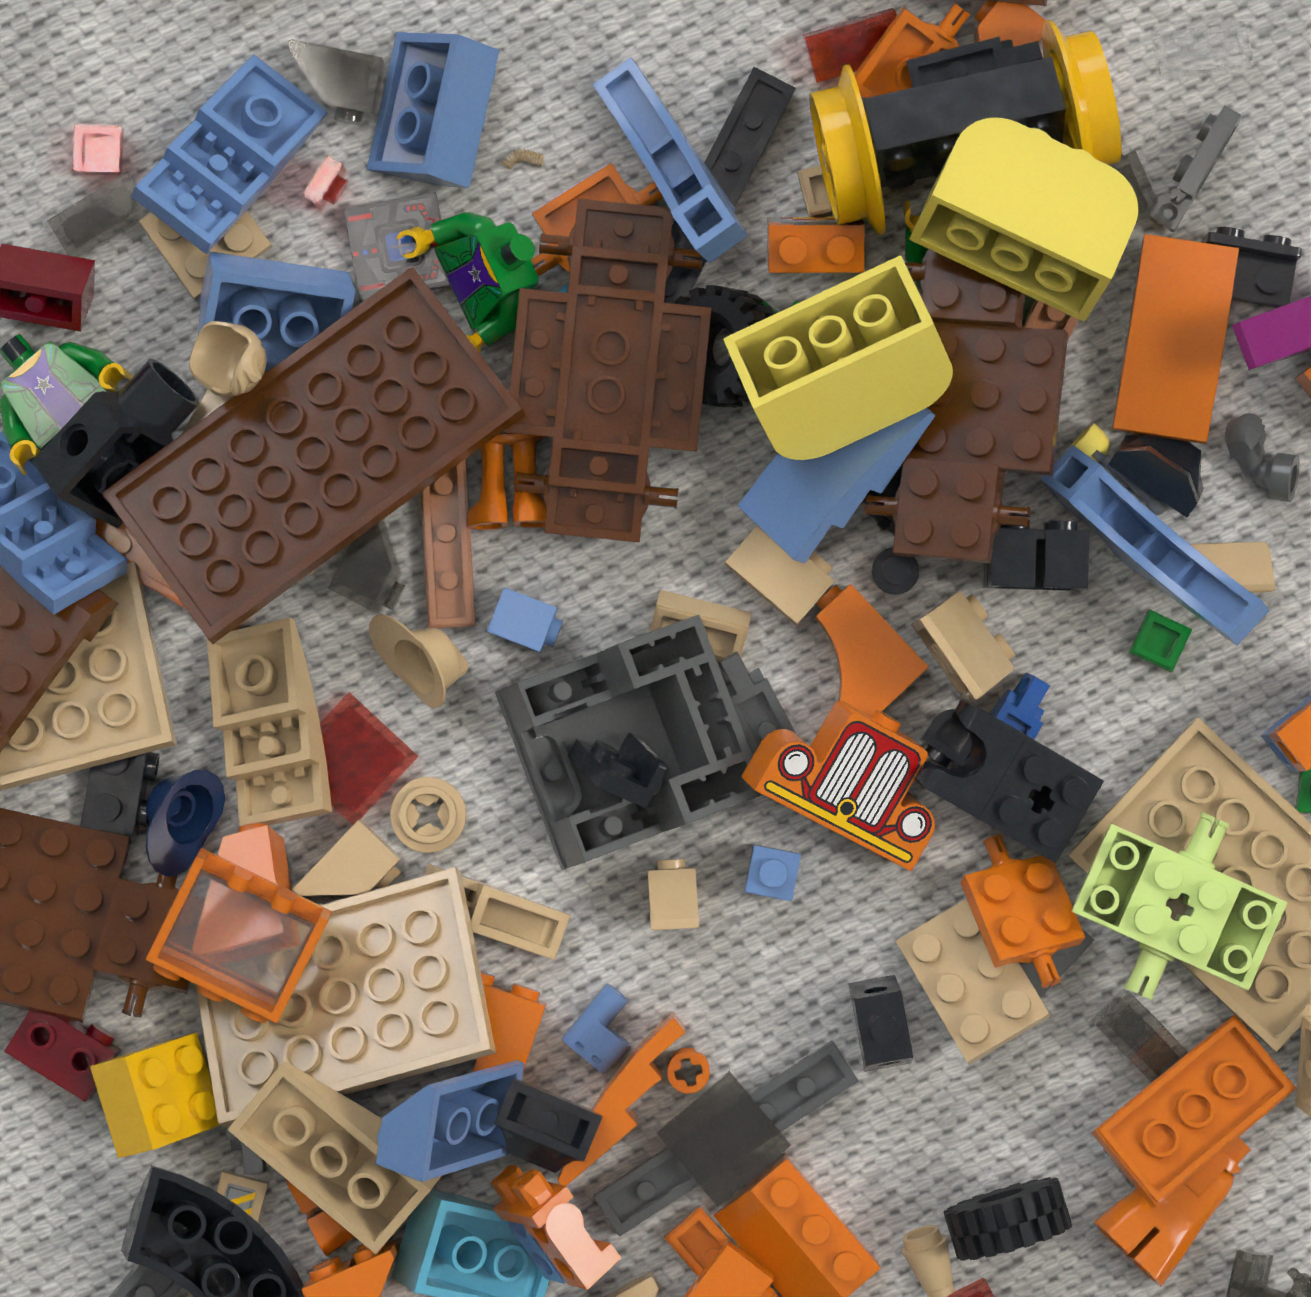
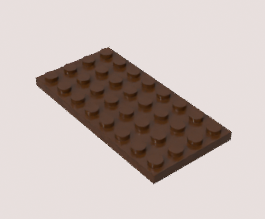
M411 266L266 372L250 392L229 399L106 489L102 494L207 639L214 644L525 414L420 275Z

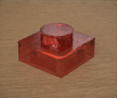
M74 124L72 171L75 174L122 175L124 128L121 125Z
M326 155L302 194L304 199L321 211L327 202L334 205L348 184V180L343 178L347 171L344 165L331 156Z

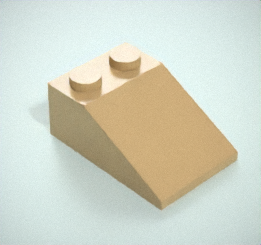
M960 590L913 622L911 626L961 698L973 701L984 695L1015 669L1009 661L1015 657V654L1000 633L992 636L982 621L988 618V615L973 594L965 597Z

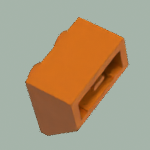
M397 1239L385 1243L377 1254L362 1244L353 1253L354 1258L341 1262L338 1255L313 1266V1271L308 1273L310 1277L301 1289L304 1297H381L400 1249Z

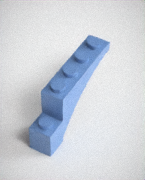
M631 57L593 84L652 176L671 210L670 213L701 256L711 263L749 236L734 213L736 211L735 207L637 63Z
M1074 445L1054 464L1053 476L1044 475L1040 479L1062 506L1091 527L1123 563L1236 646L1270 611L1261 599L1192 547L1115 480L1098 462Z

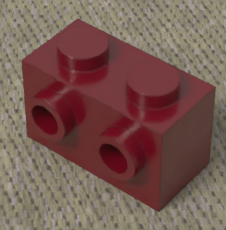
M2 243L0 247V317L81 332L94 297L95 260Z
M29 1011L4 1052L86 1102L92 1098L97 1090L90 1066L116 1058L122 1049L112 1044L116 1037L97 1024L91 1023L89 1028H86L77 1021Z

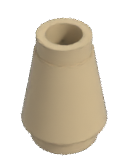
M937 1225L922 1226L906 1233L902 1238L905 1245L902 1248V1253L923 1290L926 1291L927 1297H947L951 1295L955 1288L953 1285L947 1236L940 1233Z

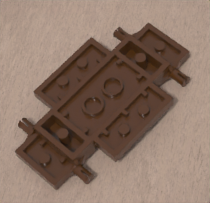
M578 199L576 223L569 237L541 233V243L558 244V246L540 244L539 254L567 256L570 266L568 293L520 288L509 392L520 405L525 415L509 426L505 432L553 437L551 463L546 474L538 475L517 472V481L534 482L535 484L515 483V492L543 494L547 508L544 533L640 543L642 518L648 509V505L677 509L678 500L659 498V495L678 497L679 488L650 486L651 483L647 473L649 447L697 452L712 308L664 303L666 281L672 268L682 267L701 270L702 261L683 258L702 259L703 257L695 249L675 248L671 233L673 216L670 213V208Z
M928 249L922 263H904L913 281L921 283L923 290L922 300L952 364L953 376L944 394L927 407L935 414V417L901 464L903 465L901 484L895 497L872 496L868 494L866 502L869 505L865 504L866 515L893 516L895 523L893 553L896 556L991 563L993 541L1000 529V525L1025 526L1028 528L1030 520L1027 518L1031 517L1030 507L1002 506L1005 472L1053 476L1068 333L1066 330L1022 327L1025 294Z
M0 808V1004L83 1023L95 977L129 986L124 1008L122 1009V1013L131 1016L133 1009L134 1017H142L148 990L166 989L187 994L190 981L182 977L179 981L168 979L157 973L153 969L154 964L146 960L179 892V889L175 887L178 876L166 877L159 873L156 883L144 884L122 879L131 844L130 837ZM195 895L191 896L170 938L171 941L193 951V943L206 898Z

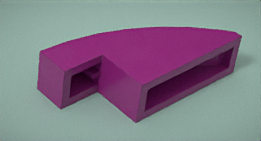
M1311 296L1232 325L1248 370L1311 351Z

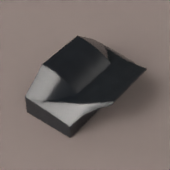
M1145 434L1126 435L1108 464L1186 518L1198 504L1204 489L1201 479V450L1188 441Z
M513 1078L494 1124L503 1131L508 1154L556 1173L573 1161H585L603 1115L540 1087Z

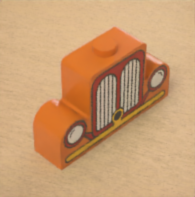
M837 701L810 746L793 731L787 729L775 730L767 734L761 741L741 776L755 791L911 872L935 829V819L931 811L908 792L915 780L914 777L926 761L928 753L910 736L898 731L901 725L900 722L879 710H876L874 715L870 716L844 701Z

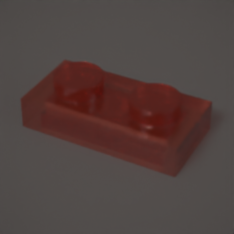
M892 7L802 34L815 81L818 83L840 76L843 65H850L853 72L857 71L897 16L896 10Z

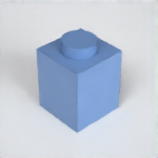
M504 587L487 632L542 653L545 644L554 647L563 620L555 618L558 612L557 607Z
M753 844L744 891L746 893L792 901L801 854Z

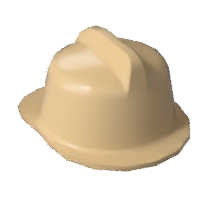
M384 614L374 616L369 623V635L373 647L388 667L412 688L424 704L431 708L441 707L445 701L446 689L465 675L469 669L467 660L442 630L434 627L410 631L395 618Z

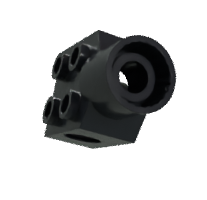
M148 359L120 391L95 392L32 462L56 497L118 529L123 524V521L102 492L173 441L171 435L199 406L200 402L191 388L172 370L155 359Z

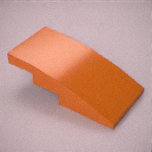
M1144 234L1137 280L1132 298L1128 333L1125 338L1112 430L1200 444L1207 443L1226 337L1239 248Z
M674 1012L670 1013L633 1050L602 1090L591 1110L603 1115L585 1161H573L562 1167L558 1177V1182L561 1185L567 1186L637 1126L638 1116L630 1108V1105L662 1079V1071L653 1060L686 1032L685 1025Z

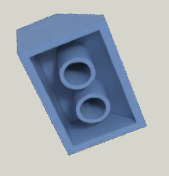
M397 32L366 170L437 186L469 188L472 173L475 169L477 150L485 123V114L500 50L459 34Z
M209 251L200 299L198 335L203 326L211 321L243 325L251 329L263 343L267 356L265 370H270L352 310L355 289L350 273Z
M515 1060L430 1084L382 1117L381 1127L377 1136L378 1151L376 1164L417 1181L424 1182L509 1155L503 1131L494 1123L512 1079L515 1078L522 1081L524 1063Z

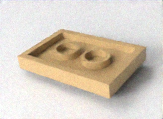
M967 898L896 940L897 945L969 1065L1051 1017L1019 962L994 967Z

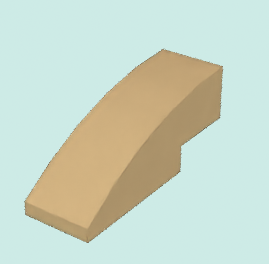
M428 863L424 876L446 869ZM462 875L472 931L474 933L555 960L571 915Z

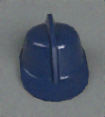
M193 770L182 776L168 777L160 781L153 788L146 805L148 819L146 851L148 861L156 872L166 877L178 876L186 871L194 862L207 837L223 813L225 803L224 786L217 775L208 770Z

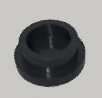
M893 547L882 551L875 558L872 565L874 583L887 594L899 595L909 591L916 584L919 577V565L916 558L896 556L893 553Z

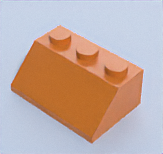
M786 1153L713 1215L746 1254L772 1273L773 1282L771 1284L783 1297H848L881 1269L876 1258Z

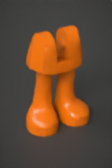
M501 432L480 448L482 459L481 492L478 502L468 510L466 517L468 529L497 530L509 527L504 479V447H513V525L518 528H545L547 508L540 494L515 492V483L535 484L534 482L517 481L516 475L517 472L536 474V442L544 438V436Z

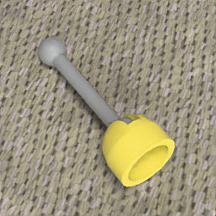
M1094 422L1087 426L1070 445V447L1074 445L1096 462L1105 464L1148 504L1147 507L1152 513L1161 515L1165 512L1166 504L1152 496L1148 491L1108 465L1111 457L1108 455L1110 449L1109 438Z

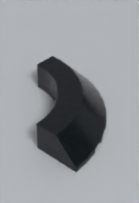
M151 1166L133 1203L121 1252L127 1261L146 1266L165 1275L182 1288H185L193 1297H304L301 1290L304 1285L296 1269L282 1248L249 1214L237 1204L204 1184L182 1174Z

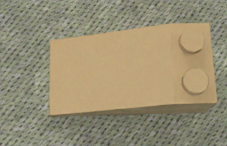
M283 1061L228 1128V1131L375 1254L378 1253L441 1177L420 1182L377 1165V1136L382 1118L286 1061Z

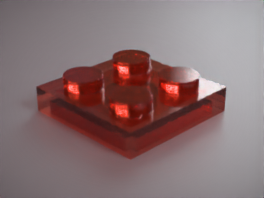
M348 692L322 720L320 726L327 762L331 805L354 825L365 816L417 760L419 755L351 692Z

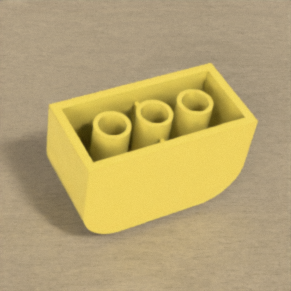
M986 118L969 125L958 137L928 196L909 240L1085 322L1112 280L1136 224L1138 202L1128 180L1113 167L1096 160L1087 151L1073 149L1052 139L1046 132L1040 129L1029 128L1013 120Z
M901 255L723 338L751 405L773 448L781 456L794 460H808L825 456L924 410L944 394L953 376L952 364Z

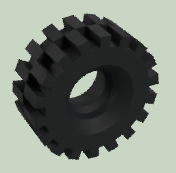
M706 285V289L696 287L689 290L691 298L680 296L674 303L712 308L702 405L724 408L743 406L742 401L750 402L731 356L724 365L719 366L716 364L713 356L714 340L722 329H728L732 335L775 313L770 306L761 305L764 301L762 298L755 294H749L748 291L717 285Z
M1056 1177L1029 1180L1022 1184L1016 1183L1006 1188L976 1195L972 1199L958 1202L957 1205L948 1207L943 1212L957 1259H960V1261L968 1259L977 1260L984 1256L988 1258L1003 1252L1005 1254L1013 1252L1015 1249L1026 1248L1035 1245L1036 1242L1053 1238L1052 1236L1060 1235L1072 1227L1059 1179Z

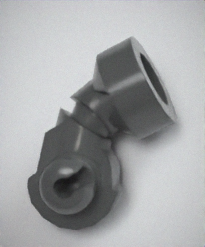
M1246 413L1231 419L1227 423L1225 440L1231 459L1234 458L1238 462L1246 478L1251 475L1254 483L1266 490L1270 499L1291 502L1298 484L1299 456L1277 453L1271 460H1266L1263 447L1266 434L1262 419L1253 413Z

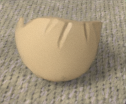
M211 321L205 324L199 332L191 352L189 369L195 379L215 395L232 397L250 392L259 383L266 369L267 356L263 343L251 329L240 324Z

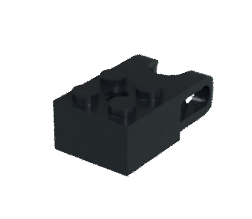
M961 699L952 717L954 721L961 724L970 733L972 747L969 757L960 766L950 769L937 766L929 761L924 762L914 777L915 781L932 793L1056 863L1104 783V780L968 700ZM1036 789L1034 796L1031 799L1028 798L1032 790Z

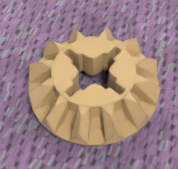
M435 777L417 778L404 785L396 794L390 811L392 828L399 840L415 851L432 853L444 850L459 838L466 824L465 802L457 789L450 783ZM415 799L419 804L423 803L426 806H430L434 802L437 803L440 799H443L444 802L439 806L441 809L437 812V816L445 828L442 830L440 827H435L433 824L428 823L415 831L413 828L418 824L417 820L421 814L412 801Z

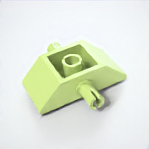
M1201 812L1199 822L1186 851L1180 850L1178 854L1110 823L1071 912L1140 942L1138 947L1142 948L1124 988L1152 1000L1168 960L1173 962L1176 958L1249 991L1288 902L1214 870L1216 865L1212 864V861L1230 824L1222 820H1215V817ZM1182 894L1184 896L1183 903L1187 905L1184 914L1178 913L1172 919L1170 918L1172 910L1166 906V902L1169 898L1177 899Z

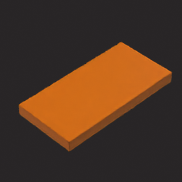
M1235 1014L1104 1121L1091 1134L1149 1205L1154 1208L1297 1088Z

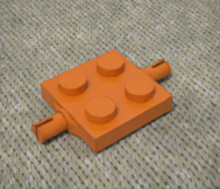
M954 3L942 22L937 26L936 24L922 21L903 7L854 74L860 95L863 98H869L912 88L906 61L960 47L954 35L971 14Z
M610 163L534 211L532 217L544 234L569 237L576 223L578 199L651 206L664 197L660 190H658L655 182L636 192L623 181L614 165ZM546 243L550 246H558V244ZM542 253L531 259L538 277L557 265L570 274L567 256Z
M997 834L995 837L994 835L988 837L983 841V844L993 865L989 869L965 875L960 884L993 965L996 968L1014 962L1033 963L1042 988H1048L1049 985L1050 987L1057 985L1062 979L1059 977L1051 956L1059 950L1080 945L1085 939V935L1076 913L1071 912L1073 906L1056 865L1053 861L1042 855L1027 859H1011L1001 834Z

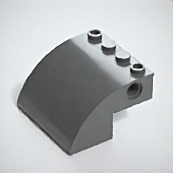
M699 614L618 643L591 656L521 680L495 692L561 870L588 862L662 832L687 825L763 795L755 791L741 777L753 755ZM629 732L639 736L667 764L665 781L658 794L652 796L648 806L644 808L597 788L568 757L576 739L593 746L595 740H599L619 751Z

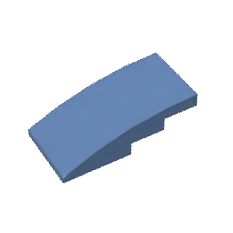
M253 54L199 109L195 120L167 147L163 158L134 187L131 197L203 253L207 254L271 184L318 127L328 111Z
M925 408L918 413L822 457L794 460L777 454L739 503L738 507L793 560L806 563L831 525L844 528L870 490L878 493L883 492L929 426L935 414L928 408Z
M2 431L0 432V565L20 586L54 615L127 573V558L95 534V518L55 496L32 462L35 457L30 458L25 463L24 468L28 473L27 475H23L10 460L11 449Z

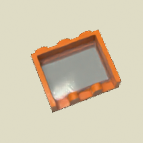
M201 848L146 960L154 964L153 969L157 973L168 979L179 981L182 977L197 984V991L211 1000L223 1002L225 998L242 1006L240 1011L252 1020L266 1023L269 1019L278 1023L329 921L332 911Z

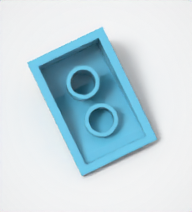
M433 1189L409 1215L391 1276L392 1279L414 1293L434 1297H545L549 1280L544 1278L512 1232L508 1222L501 1220L493 1209L495 1205Z

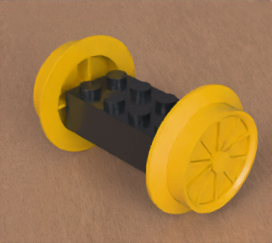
M1046 20L1042 28L1044 59L864 98L863 102L850 65H843L838 87L809 93L810 112L817 152L828 199L837 225L866 219L878 235H884L886 223L881 188L888 186L890 189H902L911 186L919 179L933 176L938 178L960 134L969 125L986 118H1005L1029 128L1040 129L1046 132L1052 139L1073 149L1087 151L1096 160L1107 165L1119 163L1122 155V143L1117 104L1107 61L1095 32L1091 30L1064 36L1052 20Z

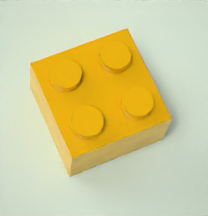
M197 1032L159 1042L90 1066L118 1158L155 1150L220 1126L218 1124L211 1077Z

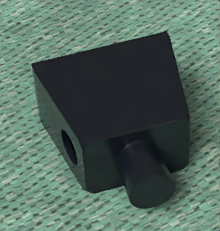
M890 975L848 983L864 1072L911 1064L913 1060L912 1046L903 997L896 976Z

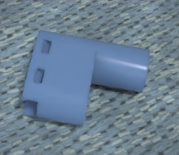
M606 983L562 1037V1040L602 1074L609 1067L614 1068L631 1048L630 1043L609 1026L628 1003V999L608 983Z

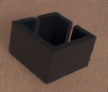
M1049 521V523H1044V530L1030 529V524L1028 528L1025 526L1000 525V529L993 541L991 563H984L983 588L1060 591L1088 589L1090 531L1077 530V521Z

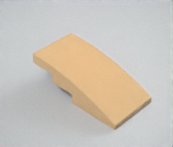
M289 617L234 630L214 644L207 639L213 728L223 731L226 777L236 781L239 827L253 823L270 826L331 813L328 770L319 714L295 619Z

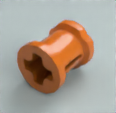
M682 1048L674 1052L672 1059L667 1065V1075L671 1086L685 1094L701 1090L707 1084L710 1076L709 1063L705 1055L697 1052L694 1048ZM685 1058H690L692 1065L700 1064L702 1070L695 1073L696 1081L687 1083L684 1076L676 1077L674 1071L681 1069V1060Z

